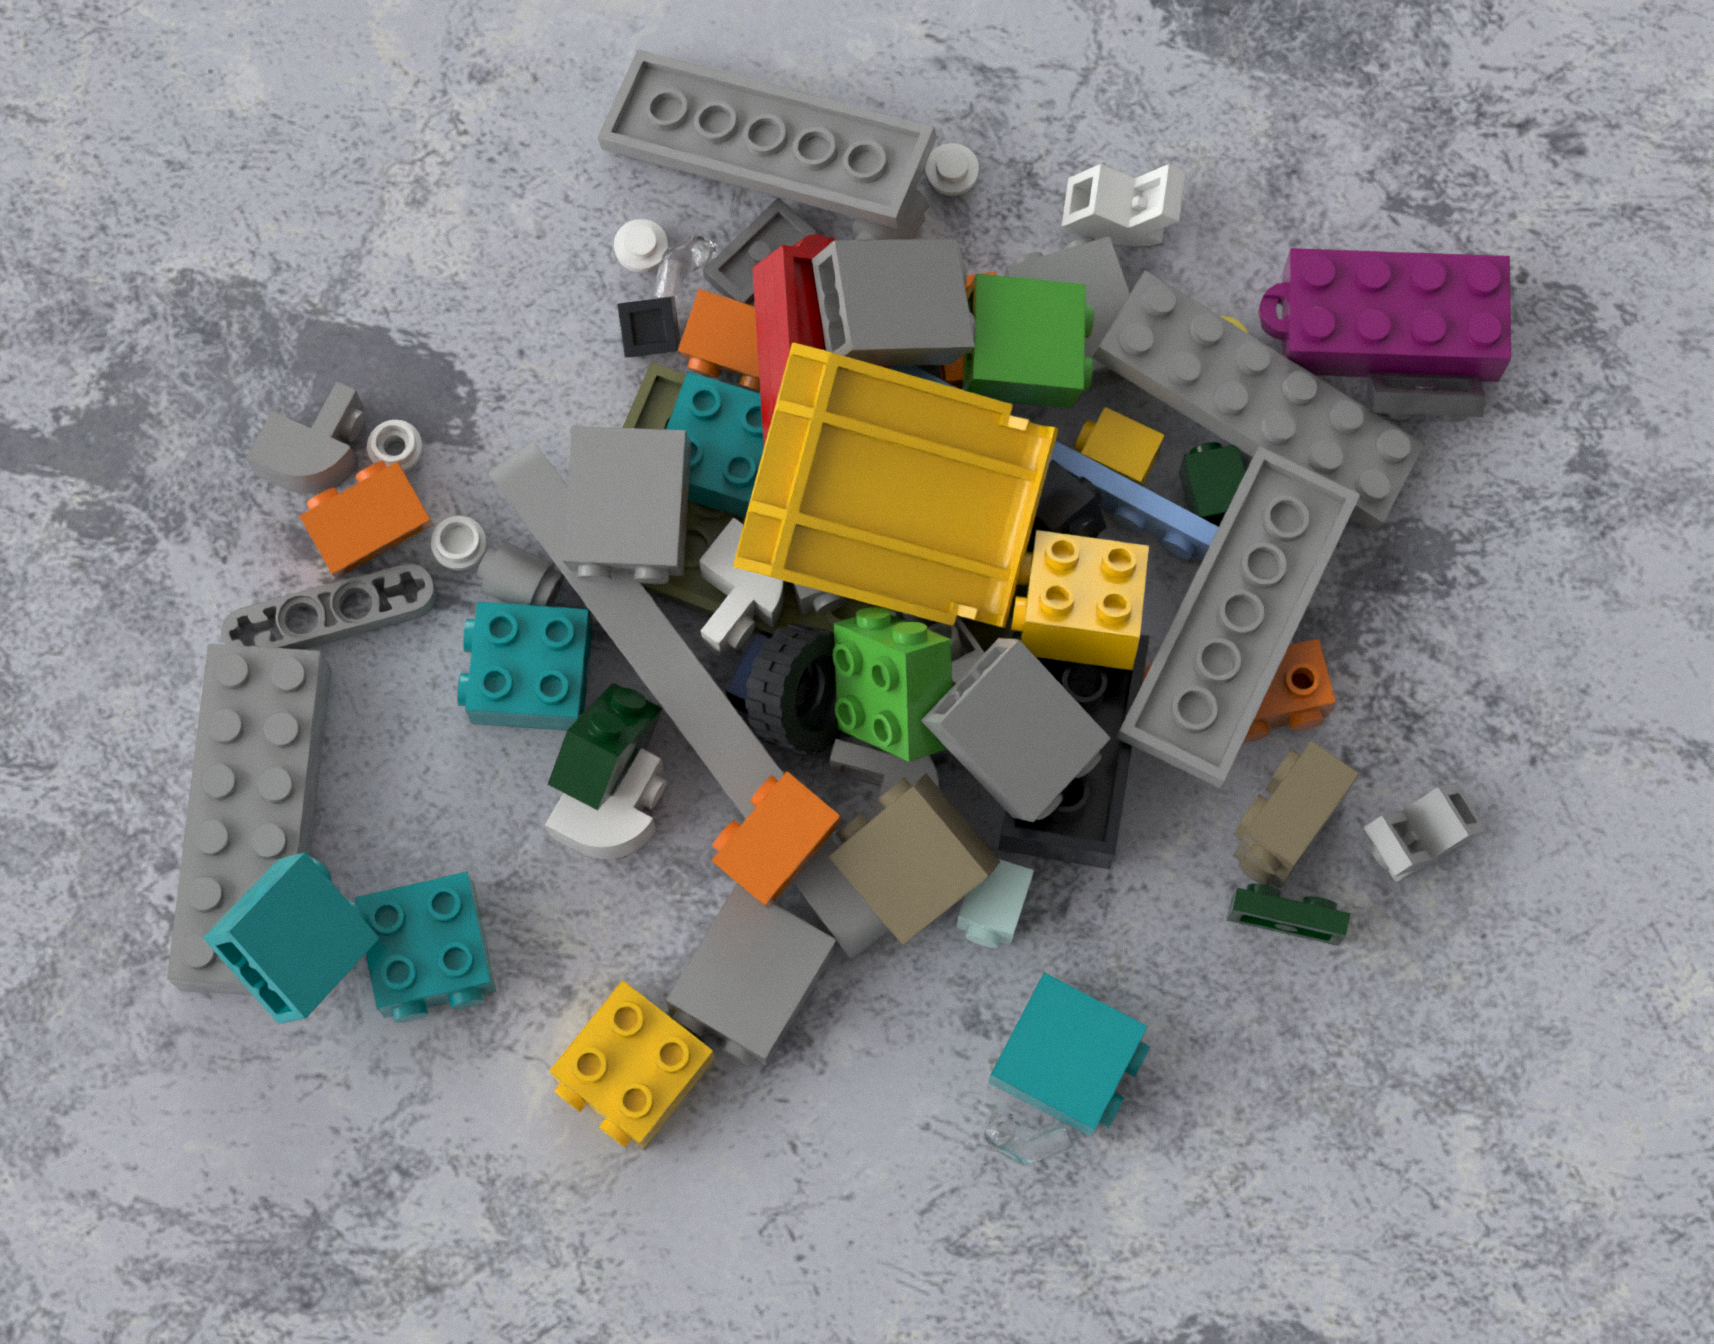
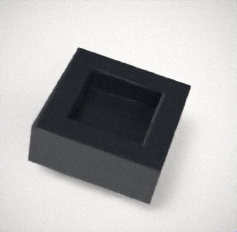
M674 296L617 304L625 358L678 351L681 341Z

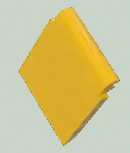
M792 343L732 567L954 626L956 616H961L1005 628L1059 429L1031 423L1028 419L1010 416L1013 404L829 351Z

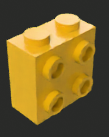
M1036 530L1033 552L1025 553L1017 585L1028 586L1026 598L1018 596L1015 598L1011 630L1022 632L1021 642L1035 657L1133 670L1141 632L1149 546Z
M622 980L549 1072L554 1080L559 1083L553 1092L579 1113L587 1105L604 1118L603 1122L599 1125V1129L625 1149L633 1141L644 1150L716 1059L712 1049Z

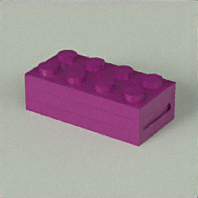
M1290 248L1282 273V283H1277L1268 288L1261 299L1258 311L1261 327L1269 336L1282 340L1283 356L1314 375L1369 377V372L1478 376L1480 381L1499 382L1511 360L1510 256ZM1277 304L1282 305V319H1279L1277 316Z

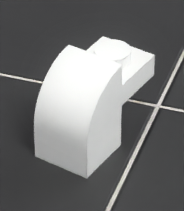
M1099 164L1068 178L1061 227L1083 237H1093L1094 240L1110 236L1112 243L1116 245L1142 247L1162 243L1164 227L1179 222L1180 213L1184 206L1183 189L1186 171L1167 164L1142 176L1133 178L1106 165Z
M735 518L729 522L699 560L702 578L727 595V598L701 629L703 646L719 658H722L731 646L738 650L748 640L756 626V622L752 620L754 616L774 628L784 604L783 580L732 567L743 529V524Z
M641 748L614 796H610L598 811L563 793L545 824L550 837L581 854L597 859L624 857L643 847L656 832L653 818L644 814L642 810L644 807L650 810L655 807L667 784V780L662 777L664 768L661 758Z

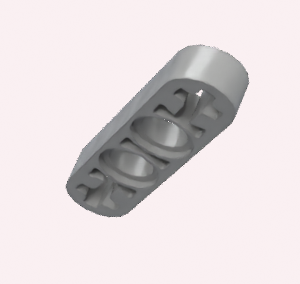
M402 564L235 610L224 620L221 628V638L225 645L245 646L241 640H235L236 637L243 635L242 626L251 623L256 631L270 629L273 627L268 617L276 615V624L283 639L276 641L271 630L258 633L254 636L255 645L252 647L303 650L420 618L428 614L434 607L437 599V589L429 572L422 566ZM407 580H414L417 587H425V589L417 592L418 600L413 603H408L403 595L388 598L387 600L392 609L384 612L383 602L376 590L377 587L384 586L388 596L399 594L404 591L403 582ZM361 592L367 594L372 599V607L366 616L360 619H350L342 614L343 601L349 595ZM300 607L312 608L318 614L316 626L305 634L293 633L288 629L290 614Z

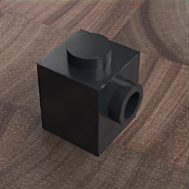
M1052 459L1049 463L1031 533L1035 536L1036 530L1097 538L1107 528L1099 506L1103 503L1101 494L1087 478L1081 476L1077 480Z

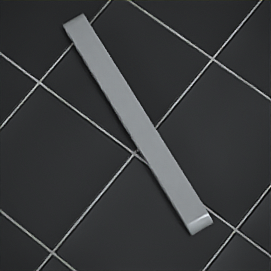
M531 440L488 472L489 476L743 816L747 818L756 808L750 803V800L758 788L771 775L779 781L784 773L642 584L634 581V574L612 573L611 581H587L577 578L578 571H571L563 562L568 486L536 443ZM830 836L795 877L793 883L852 960L890 932V930L828 857L838 846Z

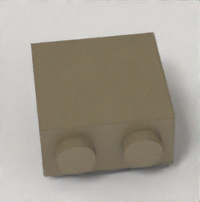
M1312 740L1301 755L1291 749L1275 771L1272 781L1265 790L1272 795L1270 799L1267 800L1259 794L1239 823L1241 824L1233 834L1241 840L1233 856L1241 861L1239 868L1242 872L1259 884L1268 885L1271 882L1278 888H1281L1341 804L1360 773Z
M927 773L912 785L905 777L878 798L884 808L868 820L863 812H861L836 833L842 842L828 856L902 945L987 879L1000 863L999 859Z

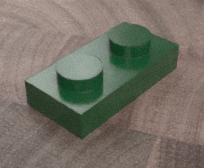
M1248 884L1247 890L1237 888L1231 898L1227 921L1336 946L1342 942L1347 934L1350 913L1337 910V903L1325 898L1306 896L1303 898V902L1281 898V891L1279 889L1263 884Z

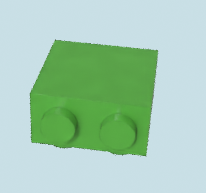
M976 273L966 292L969 312L974 316L976 323L975 347L964 354L962 390L1002 402L1072 408L1082 391L1089 390L1093 373L1092 358L1085 356V338L1090 337L1094 321L1093 306L1086 305V284Z
M882 607L863 608L857 611L856 617L834 623L835 647L833 649V662L836 670L837 701L835 703V714L838 720V729L908 762L947 749L921 720L952 688L951 639L927 630V626L923 623L908 622L893 616L890 610Z

